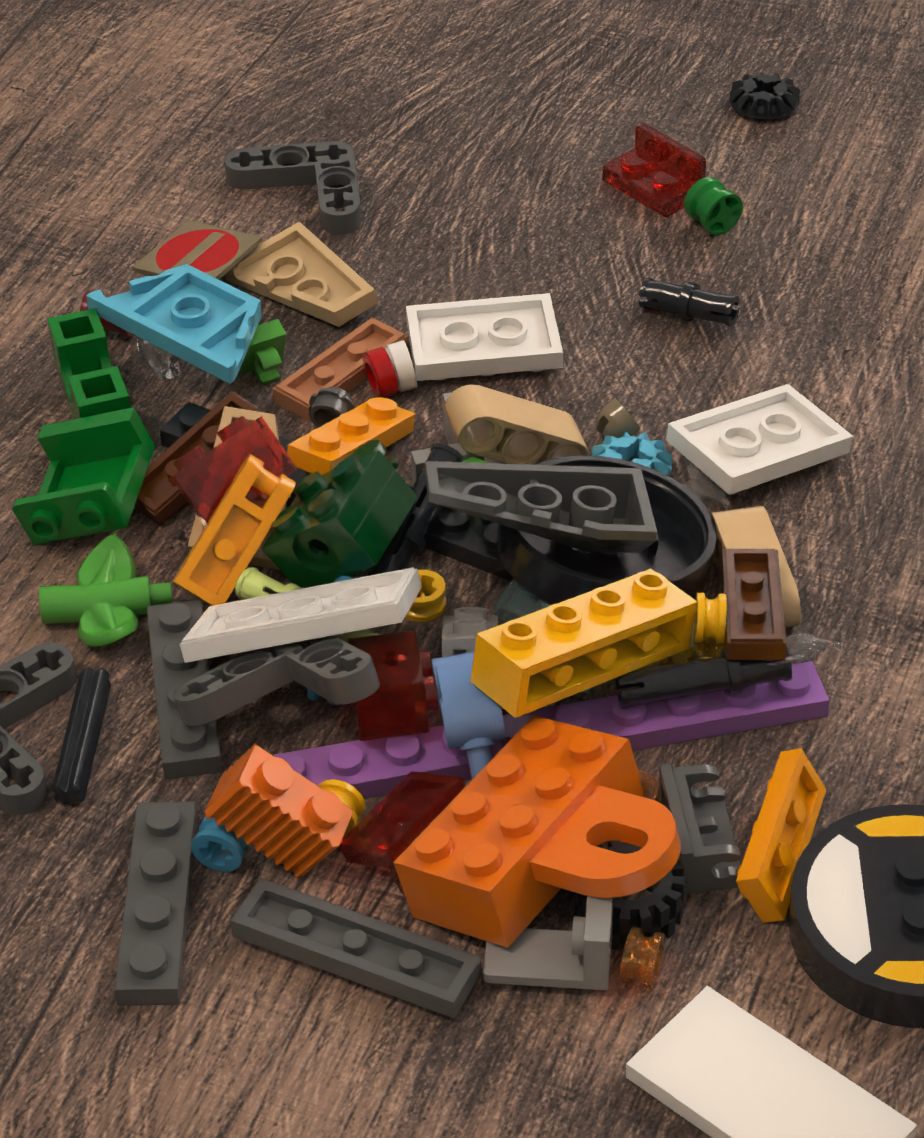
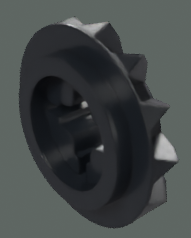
M760 72L759 76L747 74L744 75L742 80L733 82L729 101L731 106L742 115L758 120H772L789 115L796 110L799 105L800 89L794 86L792 79H780L778 73L771 76L765 75L763 72Z

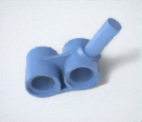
M474 652L431 659L448 750L460 748V751H467L471 779L492 760L490 745H495V741L506 740L501 706L470 682Z

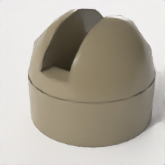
M615 397L597 414L596 427L598 432L603 434L604 439L605 436L621 438L625 431L632 436L641 429Z

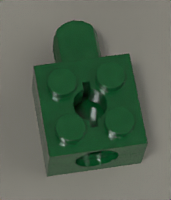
M375 439L362 445L349 457L342 460L333 470L321 475L316 471L306 476L295 487L294 493L296 497L291 505L283 510L271 524L274 531L262 547V550L291 583L301 588L333 583L341 576H351L374 567L381 559L418 496L396 471L399 463L391 455L384 456L386 448L380 440Z

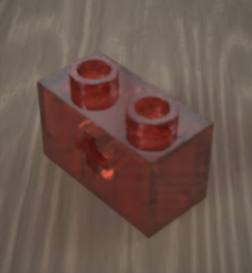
M406 631L348 639L349 644L368 653L372 657L380 681V686L375 693L356 702L360 741L429 733L427 711L438 709L437 692L432 672L430 650H418L416 632Z

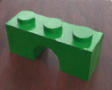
M96 308L47 318L55 367L73 418L77 419L131 408L129 395L118 366L112 367L107 337Z

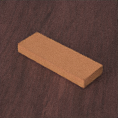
M372 317L273 387V402L310 422L309 412L311 407L309 400L312 394H318L320 389L329 387L341 388L350 393L368 380L363 366L364 353L379 347L385 349L386 345L402 340L405 341L409 350L408 335Z

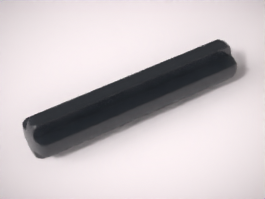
M87 667L79 675L52 789L55 792L54 799L61 805L70 803L77 806L83 802L86 796L111 688L110 674L103 668L94 670Z

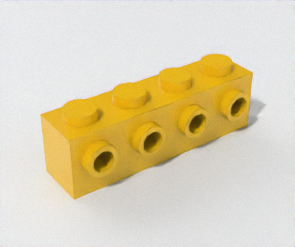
M649 569L639 572L633 576L477 633L470 682L513 717H520L689 649L697 601L654 570Z

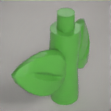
M115 533L105 537L81 563L76 573L77 585L39 587L42 623H79L77 634L85 645L96 647L111 644L135 632L138 625V618L136 616L146 615L147 606L173 603L172 583L150 584L149 576L136 577L134 559L124 541Z

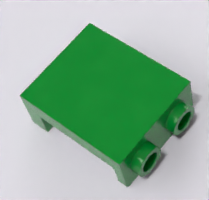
M132 407L42 425L37 439L50 460L48 470L38 495L16 499L12 507L14 514L32 544L37 545L127 528L155 448L135 408Z

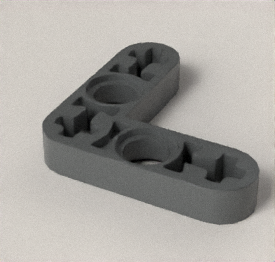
M328 141L236 149L225 156L226 180L230 186L237 189H258L316 184L322 229L332 234H347L357 230L361 225V206L355 154L352 146L348 143ZM335 186H344L340 188H330ZM344 207V211H336L335 209Z
M332 635L248 651L179 686L174 691L173 698L182 722L188 726H199L215 721L292 681L298 682L335 704H350L369 697L378 690L380 681L372 657L368 653Z
M53 642L40 644L0 666V692L12 691L17 693V696L12 700L0 703V751H2L0 754V809L7 814L26 815L32 813L44 805L48 797L42 766L4 729L73 688L76 682L73 653L63 644ZM10 773L12 774V779L17 784L9 785L8 775Z

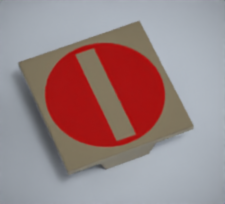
M187 220L137 262L132 269L141 274L156 276L165 270L188 264L219 280L252 252L263 239L261 236Z

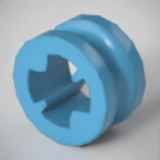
M205 816L199 826V832L191 843V851L195 858L206 867L220 872H231L239 868L244 859V853L250 845H246L244 838L237 839L234 832L227 833L224 825L217 826L214 818L207 819Z

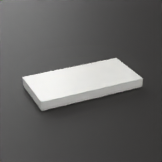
M412 567L209 606L179 644L184 662L187 663L402 623L422 588L418 569Z
M706 986L626 1063L627 1079L712 1138L916 1137L917 1124L709 986Z

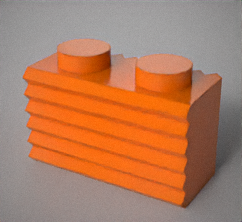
M254 743L245 755L243 754L239 760H236L233 766L231 765L227 771L225 770L204 812L207 819H215L217 826L224 825L227 833L234 832L237 839L244 838L247 846L254 845L256 852L264 851L266 859L274 858L276 865L283 864L286 872L293 871L295 878H300L339 847L354 810L341 802L334 793L322 789L292 769L285 760L273 756Z

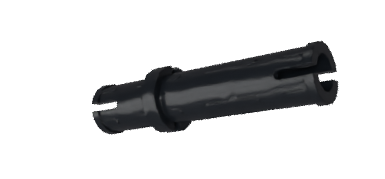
M435 443L432 445L431 452L426 460L462 462L463 457L456 449L446 444ZM425 464L412 487V490L418 496L417 500L381 559L369 571L367 576L407 569L413 557L421 555L426 545L423 537L437 508L440 506L428 502L424 473Z
M786 646V658H788L790 655ZM727 649L721 651L718 657L632 671L615 678L616 690L640 687L638 689L621 691V695L617 696L621 709H626L629 706L727 690L729 695L742 692V687L780 680L789 681L792 679L791 662L772 666L767 665L784 662L785 660H727Z

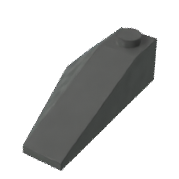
M425 461L424 473L428 502L586 552H600L608 555L640 553L656 541L657 529L641 468Z

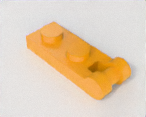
M252 454L248 455L239 468L232 484L171 582L209 606L226 603L236 586L237 580L247 568L270 530L271 524L276 520L296 485L295 481L284 474L277 477L264 469V462ZM251 486L267 495L261 508L245 498Z

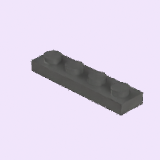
M201 600L147 606L165 780L222 772L216 720L199 726L185 725L181 720L173 698L174 691L179 686L210 671L209 659L185 663L179 645L203 615Z
M196 801L137 802L115 983L117 1006L180 1005L194 864L191 843L197 833L198 823Z
M261 877L230 920L233 937L451 1018L456 1017L482 973L480 956Z

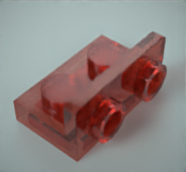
M642 123L635 128V148L604 164L602 180L667 218L684 208L687 192L697 181L706 177V159L704 156L648 124Z
M244 416L239 417L217 432L222 441L220 444L206 453L198 445L173 462L178 472L169 477L168 481L173 488L175 486L179 488L204 526L207 525L232 484L236 473L249 454L263 461V468L277 477L281 474L288 476L297 470L262 416L249 424ZM251 486L245 498L252 501L261 495L262 492Z
M411 771L341 840L339 846L347 862L389 868L401 894H404L393 862L465 788L462 778L459 776Z

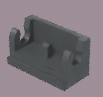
M671 764L659 765L658 802L664 805L675 819L681 842V851L677 861H681L684 868V894L739 888L736 879L738 868L741 865V854L736 846L724 801L723 788L706 786L700 789L692 788L697 782H711L720 778L717 767L713 765L700 764L673 768Z

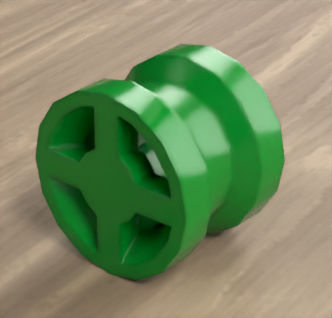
M705 177L697 181L687 192L684 200V209L688 216L697 222H701L702 227L709 233L721 235L736 225L743 212V202L737 194L731 190H726L724 184L716 178Z

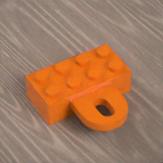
M534 715L393 862L412 917L509 948L561 888L590 897L616 898L640 892L664 878L672 870L679 858L681 842L672 813L661 803L643 797L644 791L630 740ZM615 840L639 846L642 849L633 853L622 854L597 846L601 843Z

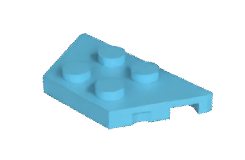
M188 264L165 270L156 276H144L129 281L130 291L105 297L101 290H96L86 295L88 310L96 308L99 317L229 384L235 381L262 317L261 301Z

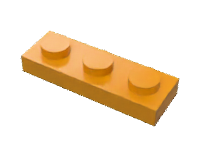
M382 397L371 398L367 402L341 414L334 420L288 444L286 463L310 473L318 471L321 475L333 470L342 460L349 457L355 450L369 441L380 440L386 448L414 431L416 413L397 407V403L391 399Z
M802 748L780 752L772 778L767 785V792L759 816L753 825L752 836L743 862L737 872L736 882L740 893L745 899H748L762 923L785 920L790 904L793 873L803 850L810 843L827 790Z

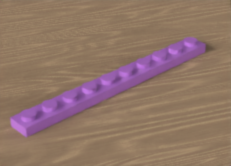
M809 661L792 664V679L789 681L780 680L742 687V692L729 695L727 690L629 706L626 709H621L618 695L540 708L517 718L511 714H505L503 719L506 740L495 741V745H490V752L493 759L534 715L627 738L630 740L632 751L826 717L829 712L830 700L813 662ZM444 725L273 755L285 760L292 769L316 785L325 780L335 779L344 781L354 786L362 794L363 798L471 779L467 751H460V748L448 750Z

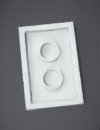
M550 293L406 306V322L417 381H440L456 377L492 376L501 373L539 372L545 369L563 368V349Z
M789 384L668 423L666 435L668 443L729 495L850 453L853 435Z

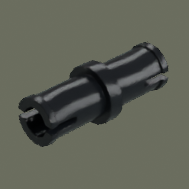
M647 277L643 281L639 292L640 297H647L646 299L641 298L639 300L641 308L678 314L680 320L688 322L698 318L732 327L738 318L740 307H733V305L740 304L739 296L701 290L700 285L687 282L682 286Z

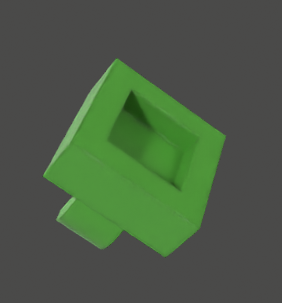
M279 319L257 326L237 374L238 376L254 371L262 386L280 380V375L276 368L282 366L286 332Z

